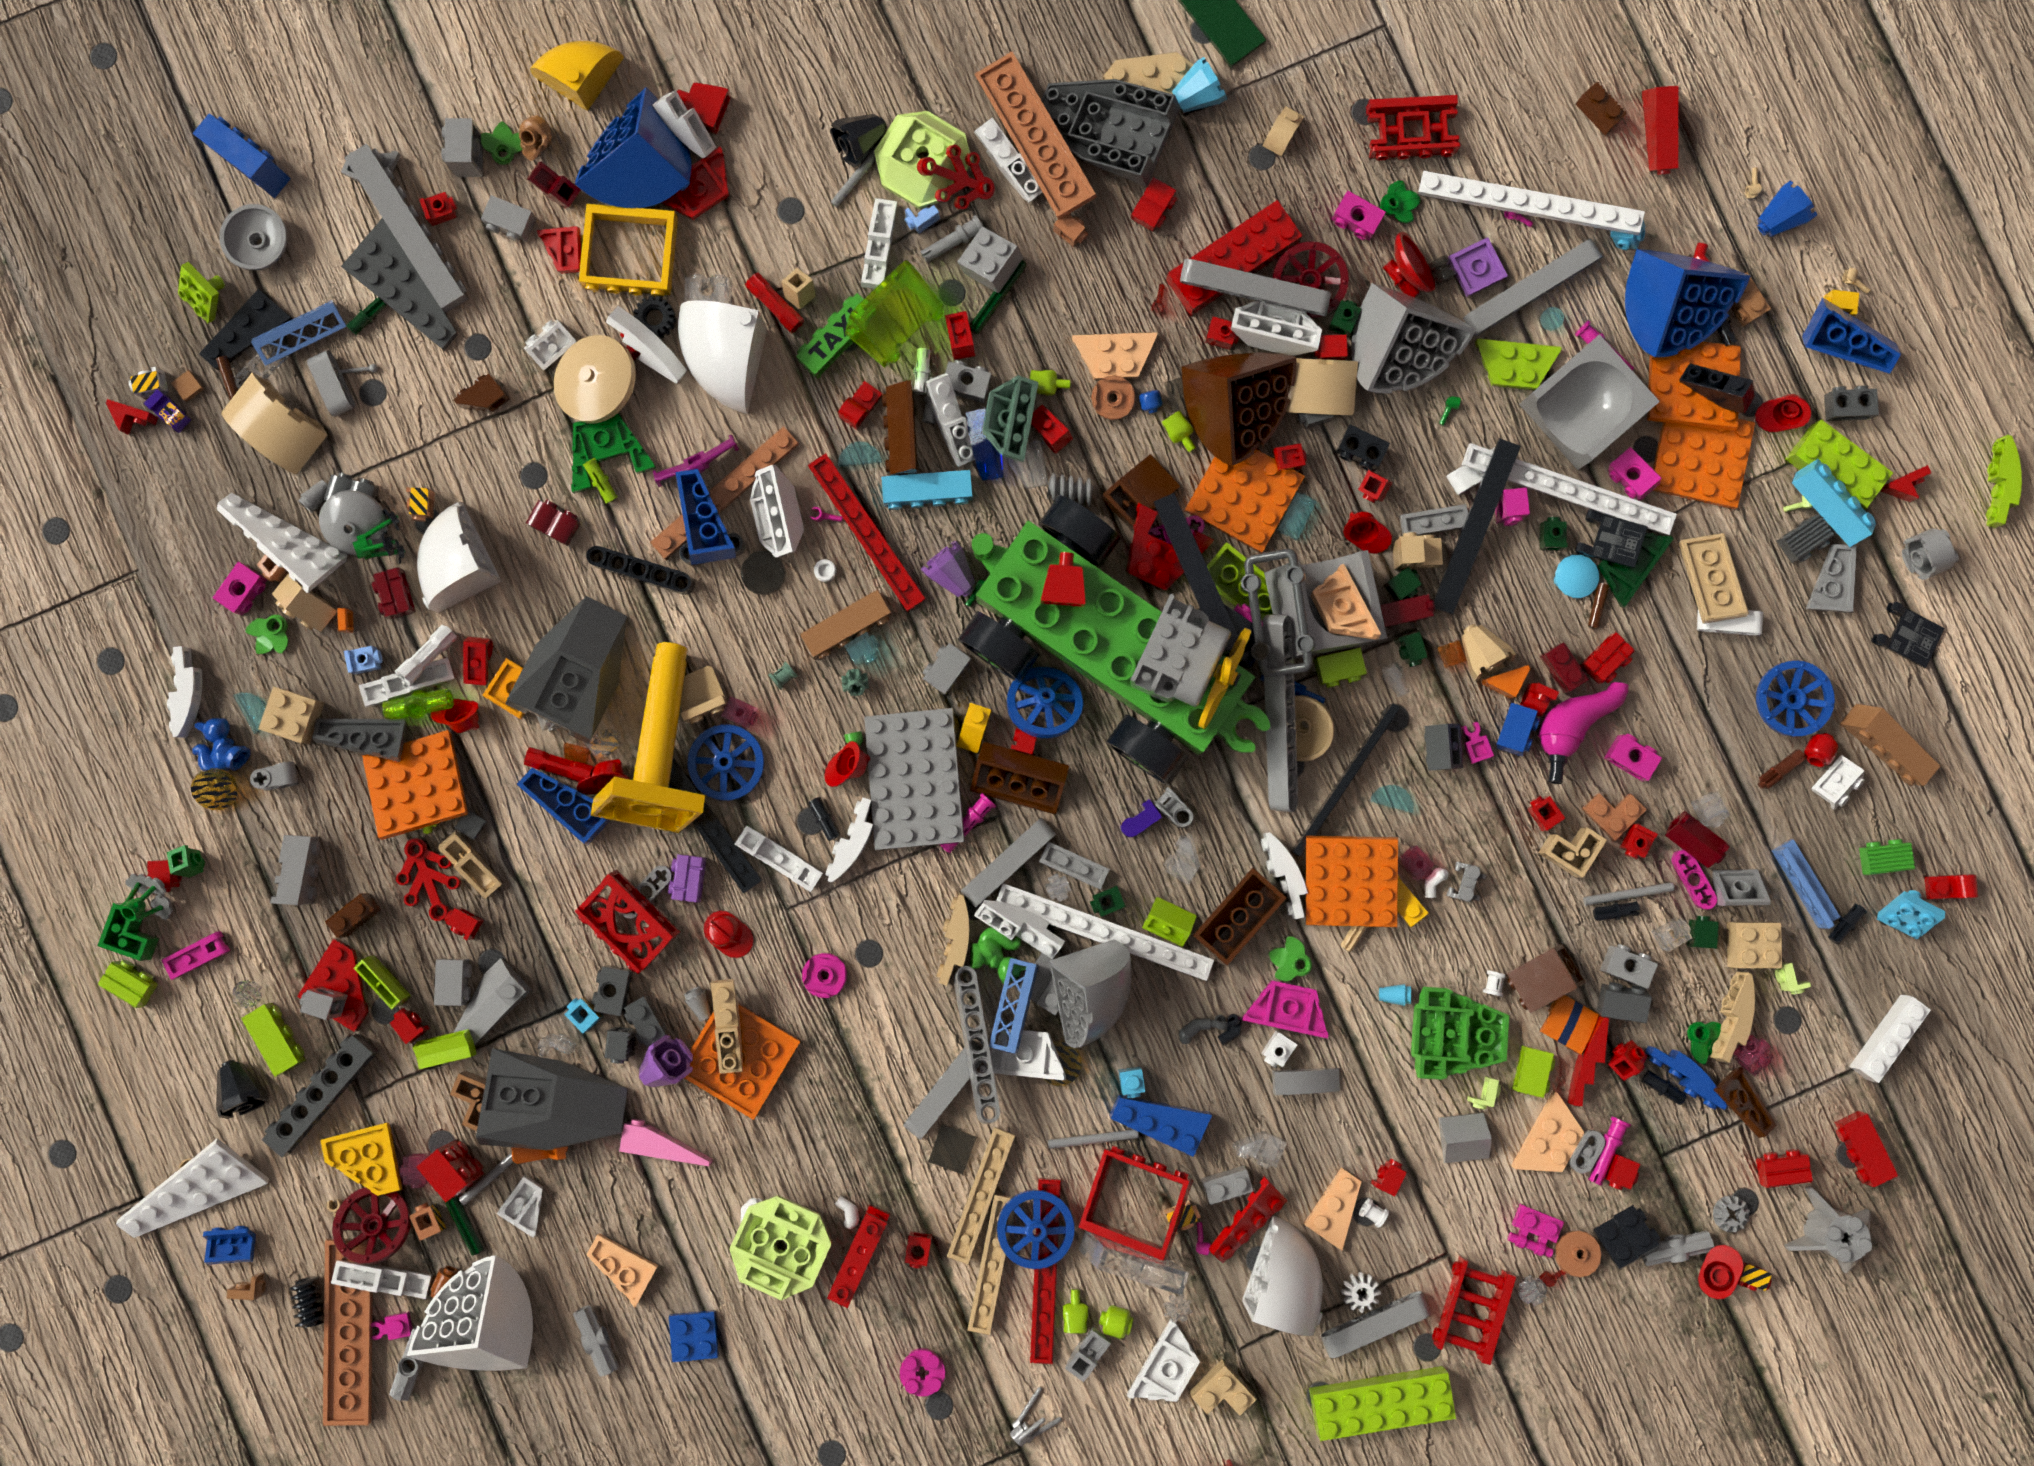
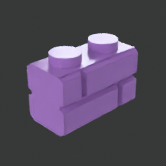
M677 854V859L673 858L671 871L675 872L674 881H670L668 893L672 894L671 899L701 902L707 858Z

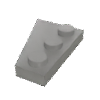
M1840 544L1830 546L1805 610L1853 612L1857 546L1849 547L1848 545Z

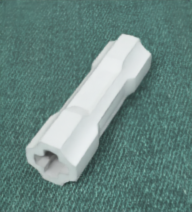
M441 625L411 658L406 659L395 670V674L405 684L411 685L441 652L448 649L457 640V636L449 627Z

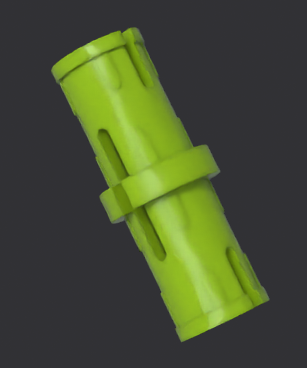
M596 458L583 464V467H585L593 481V487H597L605 503L618 497L608 481V475H604Z

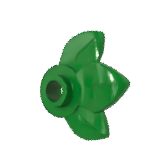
M1396 181L1388 187L1387 194L1382 197L1380 209L1386 211L1385 215L1387 216L1394 215L1401 223H1410L1414 221L1411 210L1420 204L1421 198L1416 192L1406 191L1404 181Z
M1694 1022L1688 1027L1687 1036L1691 1041V1054L1698 1063L1704 1065L1707 1062L1708 1055L1711 1056L1712 1046L1721 1032L1720 1023L1709 1022L1704 1024L1702 1022ZM1697 1029L1700 1031L1699 1037L1696 1036Z

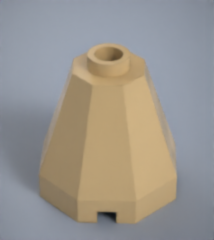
M1472 624L1463 630L1464 634L1461 639L1469 671L1475 682L1479 681L1480 678L1481 680L1486 679L1505 667L1503 662L1506 660L1509 663L1514 660L1516 653L1512 647L1483 625L1476 626Z

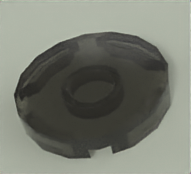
M754 552L742 564V582L748 590L755 594H773L784 583L786 574L784 564L779 557H774L771 552Z

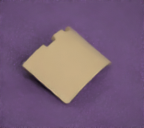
M1296 358L1294 386L1290 385L1288 395L1290 403L1286 412L1353 415L1358 361Z
M251 373L223 409L221 415L230 427L259 453L285 470L297 474L327 437V433L321 423L310 418L299 409L294 408V410H291L285 405L286 399L274 388L271 382Z

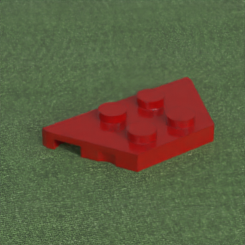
M718 147L708 156L694 163L691 167L689 186L684 191L679 190L661 203L694 220L727 198L729 190L722 148Z

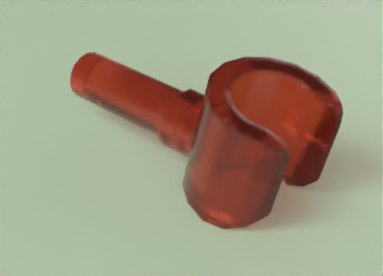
M1159 284L1156 301L1151 306L1152 313L1153 307L1156 304L1162 308L1160 314L1164 311V304L1162 303L1164 284Z
M1560 1270L1551 1275L1549 1271H1545L1538 1279L1544 1286L1552 1287L1556 1284L1557 1279L1566 1273Z

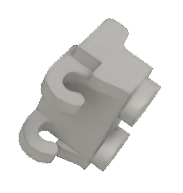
M1456 861L1455 871L1460 872L1461 868L1465 869L1458 894L1454 893V888L1449 887L1446 896L1469 903L1471 899L1479 901L1480 896L1474 895L1477 878L1486 880L1487 875L1480 874V868L1477 866Z

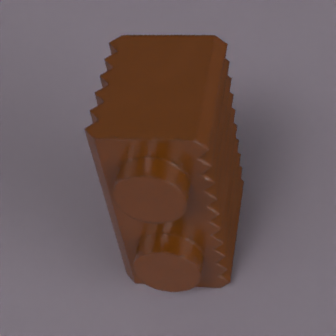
M1596 82L1579 98L1576 105L1604 135H1607L1620 123L1627 111H1623L1624 108H1620L1621 105H1617V101H1614L1615 98H1611L1612 95H1608V92L1602 89L1603 85H1599V82Z
M360 893L327 919L325 923L337 938L349 937V934L359 929V926H363V923L370 920V917L376 915L377 912H381V908L369 893Z

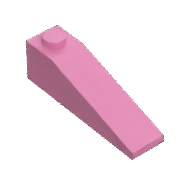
M631 1119V1122L628 1121L624 1124L619 1152L708 1167L712 1164L713 1158L651 1125L644 1124V1120Z

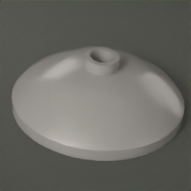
M248 204L233 210L225 218L220 229V245L225 256L236 266L246 270H262L276 263L284 253L287 245V229L281 217L272 209L259 204ZM262 239V243L257 245V241Z
M354 490L341 491L332 495L323 504L319 514V525L324 538L331 546L349 555H357L352 543L358 541L357 536L365 534L387 520L383 508L374 498ZM346 525H350L353 531H349ZM388 526L366 538V540L371 539L373 545L382 543L381 535L383 531L388 532Z

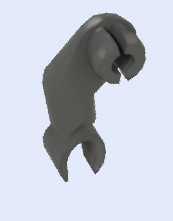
M1217 1015L1215 1020H1210V1018L1192 1020L1179 1031L1180 1042L1182 1044L1191 1043L1192 1037L1201 1030H1210L1215 1027L1227 1030L1228 1023L1223 1015Z

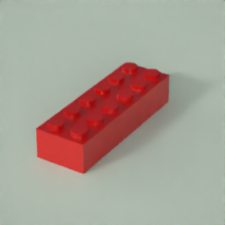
M1276 200L1189 259L1254 274L1283 255L1289 248L1299 244L1303 235L1280 202ZM1183 263L1167 274V283L1190 316L1224 294L1181 283L1180 277Z

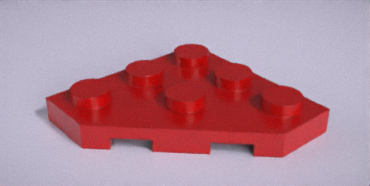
M336 938L330 943L297 997L301 999L303 993L308 989L319 987L347 994L348 997L341 1017L332 1019L351 1031L356 1032L369 1013L368 1006L363 995L364 988L361 976L354 969L357 965L356 951Z

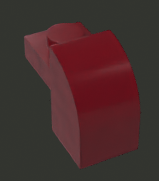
M541 161L538 162L526 179L541 190L546 197L565 208L570 207L581 191L579 187L565 176H559Z

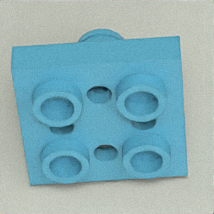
M1910 890L1902 892L1877 914V920L1915 939H1919L1945 918L1946 911L1922 900L1920 892Z

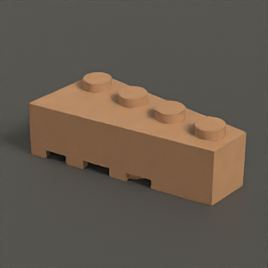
M1856 704L1840 722L1842 727L1897 772L1901 779L1910 786L1914 784L1924 787L1940 768V765L1884 708Z

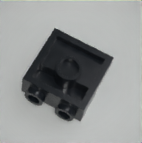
M1634 1205L1619 1212L1611 1220L1593 1229V1232L1619 1271L1658 1250L1660 1246L1658 1241L1661 1239L1654 1228H1648L1645 1223L1647 1218L1640 1208L1636 1210Z

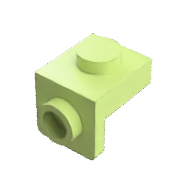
M1782 962V968H1776L1775 977L1777 982L1780 983L1781 990L1789 991L1791 994H1800L1805 992L1804 988L1811 987L1810 982H1797L1792 963Z
M1485 1076L1481 1098L1472 1096L1467 1098L1468 1101L1473 1103L1472 1107L1486 1110L1487 1106L1494 1107L1495 1099L1499 1097L1501 1091L1499 1080Z

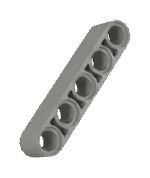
M1041 817L961 890V893L976 908L1054 837L1056 833Z
M972 1040V1048L980 1051L982 1047ZM965 1047L903 1124V1127L919 1140L922 1139L970 1079ZM976 1062V1064H975V1069H976V1070H977V1068L981 1065L982 1062Z
M1417 1291L1322 1333L1320 1337L1329 1358H1337L1429 1317L1431 1311L1422 1291Z

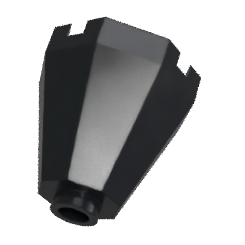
M869 114L838 119L831 123L833 128L830 129V133L838 152L840 153L843 150L846 154L843 157L844 161L855 167L861 164L878 145L886 133L885 129L887 126L882 117Z
M235 1060L224 1062L217 1071L216 1110L219 1118H233V1113L239 1112L240 1116L262 1107L265 1104L264 1101L269 1100L266 1090L242 1062H235Z

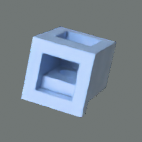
M367 646L344 651L348 673L357 675L381 669L382 654L380 650H377V647ZM365 655L366 660L362 663L361 656Z

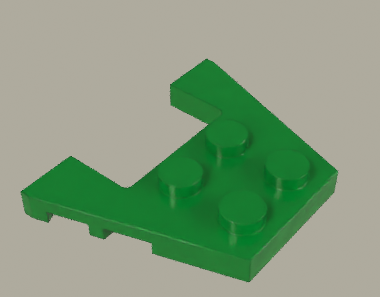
M618 413L600 423L590 424L580 421L573 423V472L571 484L573 494L593 488L589 474L585 467H583L584 463L593 458H596L598 463L630 453L637 474L656 469V465Z

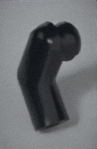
M1237 1014L1228 1016L1227 1031L1217 1036L1223 1046L1241 1034L1242 1020Z

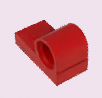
M963 311L945 315L953 360L975 357L967 312Z
M864 381L853 397H849L843 403L838 412L839 418L855 430H858L882 397V393Z
M1041 405L1033 412L1031 427L1042 436L1044 442L1055 454L1073 440L1070 431L1046 407Z
M469 636L463 641V683L487 685L488 661L493 652L492 639Z
M1540 683L1528 684L1520 705L1537 710V715L1542 716L1549 702L1557 699L1559 692Z
M1976 874L1924 877L1926 899L1979 897Z

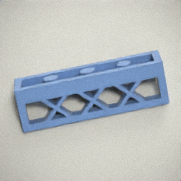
M331 300L253 338L251 343L266 366L345 328L346 324L338 312V307L334 300ZM334 313L340 324L332 328L322 325L324 317ZM321 319L320 324L314 322ZM308 324L319 327L317 335L312 338L302 335L304 326ZM301 328L300 334L294 332V331H296V330H298V329ZM321 328L326 329V331L320 333ZM285 335L297 336V344L293 347L282 345ZM281 338L279 343L273 342ZM301 338L307 339L300 343ZM267 344L277 346L276 355L267 359L261 347ZM280 348L287 349V350H285V351L279 353V352H280Z
M1790 839L1773 849L1772 853L1816 926L1824 929L1833 927V921L1840 918V915L1794 839Z
M1010 958L989 1043L990 1048L1014 1054L1018 1053L1039 965ZM1014 964L1026 966L1025 975L1019 980H1016L1012 974ZM1012 978V980L1014 981V983H1012L1011 985H1009V984H1010V979ZM1023 981L1022 988L1018 984ZM1016 985L1020 991L1019 999L1011 1003L1007 997L1008 989ZM1005 1000H1006L1007 1003L1009 1004V1005H1007L1006 1007H1004ZM1016 1003H1018V1004H1017V1008H1016V1010H1015V1008L1013 1007V1005H1015ZM1011 1008L1015 1014L1014 1021L1005 1025L1001 1018L1002 1012ZM1012 1025V1029H1011V1033H1010V1031L1008 1030V1027H1010V1026ZM1003 1030L1009 1036L1007 1047L995 1044L997 1034Z

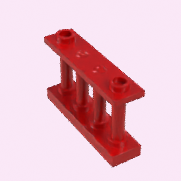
M871 1204L869 1205L827 1299L843 1307H849L885 1229L890 1213Z
M1459 1256L1458 1261H1455L1452 1266L1453 1278L1439 1325L1434 1328L1432 1334L1433 1344L1440 1350L1443 1349L1444 1343L1447 1342L1475 1351L1477 1358L1482 1363L1491 1365L1516 1276L1506 1270H1502L1501 1275L1494 1276L1467 1267L1468 1261L1464 1257ZM1464 1276L1495 1285V1288H1497L1495 1296L1488 1298L1460 1289ZM1457 1299H1464L1488 1307L1490 1310L1488 1319L1481 1320L1454 1311ZM1451 1320L1482 1329V1332H1484L1482 1340L1475 1342L1447 1333Z

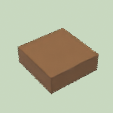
M190 370L171 382L172 386L186 402L204 390Z

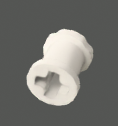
M1487 970L1489 976L1483 992L1503 997L1502 988L1507 975Z
M1368 1198L1362 1205L1359 1215L1367 1217L1375 1223L1376 1227L1380 1228L1386 1221L1389 1210H1383L1374 1204L1372 1199Z

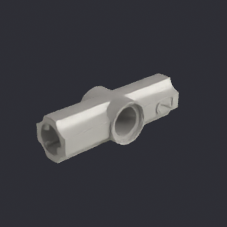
M1708 1231L1685 1236L1682 1234L1670 1235L1665 1237L1663 1241L1658 1242L1660 1244L1658 1250L1642 1259L1646 1266L1668 1261L1672 1263L1689 1260L1690 1256L1709 1252L1714 1247Z
M590 1304L575 1311L573 1316L582 1334L581 1342L583 1348L588 1355H591L599 1376H605L617 1370L619 1365L610 1347V1336L606 1328L601 1326L593 1305Z
M416 1327L412 1329L403 1357L398 1363V1371L389 1394L393 1399L399 1401H409L419 1371L424 1366V1361L407 1356ZM408 1359L415 1363V1369L407 1365Z

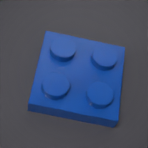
M715 1310L669 1315L672 1362L719 1357Z

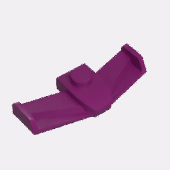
M729 435L730 439L706 453L701 451L684 459L683 464L660 472L653 470L657 486H662V480L675 477V472L698 469L700 473L710 468V462L734 447L735 451H738L739 448L733 435Z

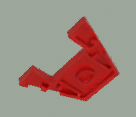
M1138 503L1136 524L1133 526L1134 535L1133 541L1130 544L1126 572L1166 591L1184 571L1173 546L1148 534L1158 512ZM1196 530L1193 532L1195 541L1202 554L1213 543L1214 539Z

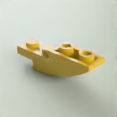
M1398 875L1397 912L1408 926L1412 928L1429 913Z

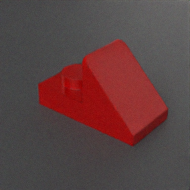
M109 399L106 401V405L118 430L127 435L130 434L133 423L146 426L147 423L153 425L157 423L158 417L150 412Z
M1927 465L1885 484L1880 491L1907 502L1917 500L1919 496L1914 486L1925 481L1924 476L1931 474L1930 468Z

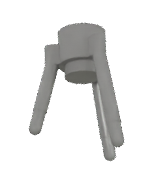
M1041 1387L1037 1388L1018 1419L1012 1423L1014 1429L1010 1432V1435L1021 1447L1026 1442L1030 1443L1035 1437L1062 1421V1418L1058 1417L1035 1432L1034 1430L1046 1421L1044 1417L1032 1426L1026 1421L1022 1423L1042 1391Z

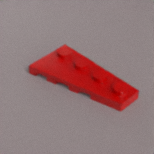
M1265 1176L1260 1181L1262 1186L1257 1193L1252 1192L1247 1198L1249 1201L1247 1206L1242 1211L1238 1210L1233 1216V1224L1226 1226L1209 1247V1251L1221 1263L1230 1259L1234 1252L1244 1243L1248 1242L1250 1237L1259 1228L1263 1227L1269 1218L1280 1211L1288 1201Z

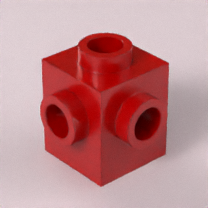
M1633 1040L1626 1044L1620 1043L1613 1049L1612 1052L1614 1054L1608 1065L1623 1081L1633 1075H1638L1645 1068L1644 1063L1648 1056Z

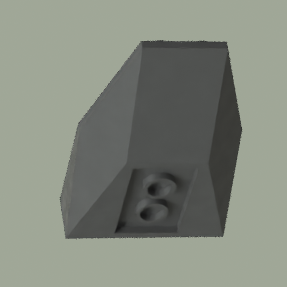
M1117 79L1048 83L1041 100L1070 151L1084 162L1146 187L1149 184L1181 108L1174 94Z
M586 596L536 643L505 704L525 714L527 711L568 730V735L589 744L619 683L627 616Z
M492 1048L476 1138L479 1145L552 1150L621 1134L628 1088L564 1061Z

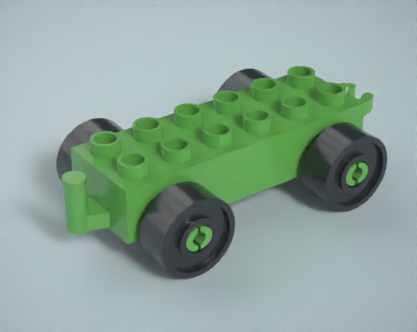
M1058 495L1038 523L1041 529L1028 520L1009 548L993 545V538L986 533H980L973 538L972 549L974 556L978 561L982 562L990 574L977 592L976 602L998 616L1000 620L997 622L977 611L957 640L987 664L1010 679L1021 683L1040 656L1034 648L1022 640L1024 636H1027L1147 719L1149 722L1145 725L1134 717L1125 714L1106 743L1114 751L1151 777L1170 786L1189 757L1172 743L1173 739H1176L1199 755L1205 751L1216 735L1223 739L1230 749L1239 753H1251L1255 750L1256 746L1252 741L1244 740L1236 734L1235 727L1237 722L1241 719H1249L1262 732L1270 729L1267 715L1260 708L1248 705L1240 699L1255 678L1254 675L1245 670L1250 669L1256 661L1251 654V648L1255 644L1253 624L1226 605L1224 606L1238 637L1244 628L1251 630V634L1236 669V672H1238V675L1240 673L1241 677L1236 687L1234 683L1233 685L1229 684L1215 714L1205 729L1200 728L1198 725L1208 695L1216 680L1215 677L1212 676L1206 692L1197 707H1193L1178 699L1165 702L1131 687L1133 673L1162 612L1097 568L1102 567L1120 541V536L1106 522L1082 505L1065 496ZM1060 552L1074 553L1073 566L1083 568L1085 607L1040 604L1049 565H1059ZM1229 654L1222 656L1218 665H1222L1224 659L1228 657Z

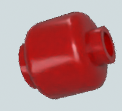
M1828 733L1815 734L1809 739L1804 754L1811 765L1824 767L1833 762L1839 750V745L1834 740V737Z

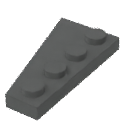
M316 719L312 738L316 743L400 762L408 723L406 719Z

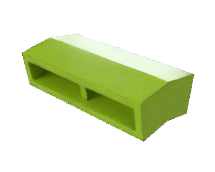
M375 955L362 959L354 967L355 971L391 1010L401 1006L411 997V994Z
M469 1029L417 1041L412 1047L419 1069L477 1055Z

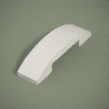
M747 825L734 844L787 876L809 892L813 890L823 874L803 859Z

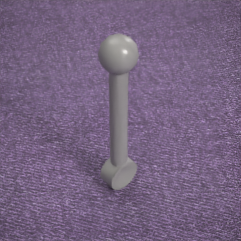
M371 364L368 367L342 369L340 372L342 374L364 371L374 373L378 370L376 364Z

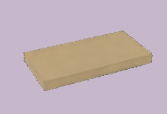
M1721 533L1681 540L1679 542L1680 550L1702 623L1747 617L1749 612L1725 534Z

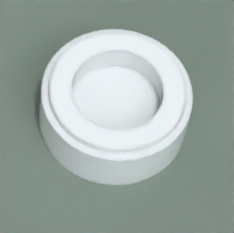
M823 559L816 563L814 574L819 581L830 582L836 576L837 569L832 561Z

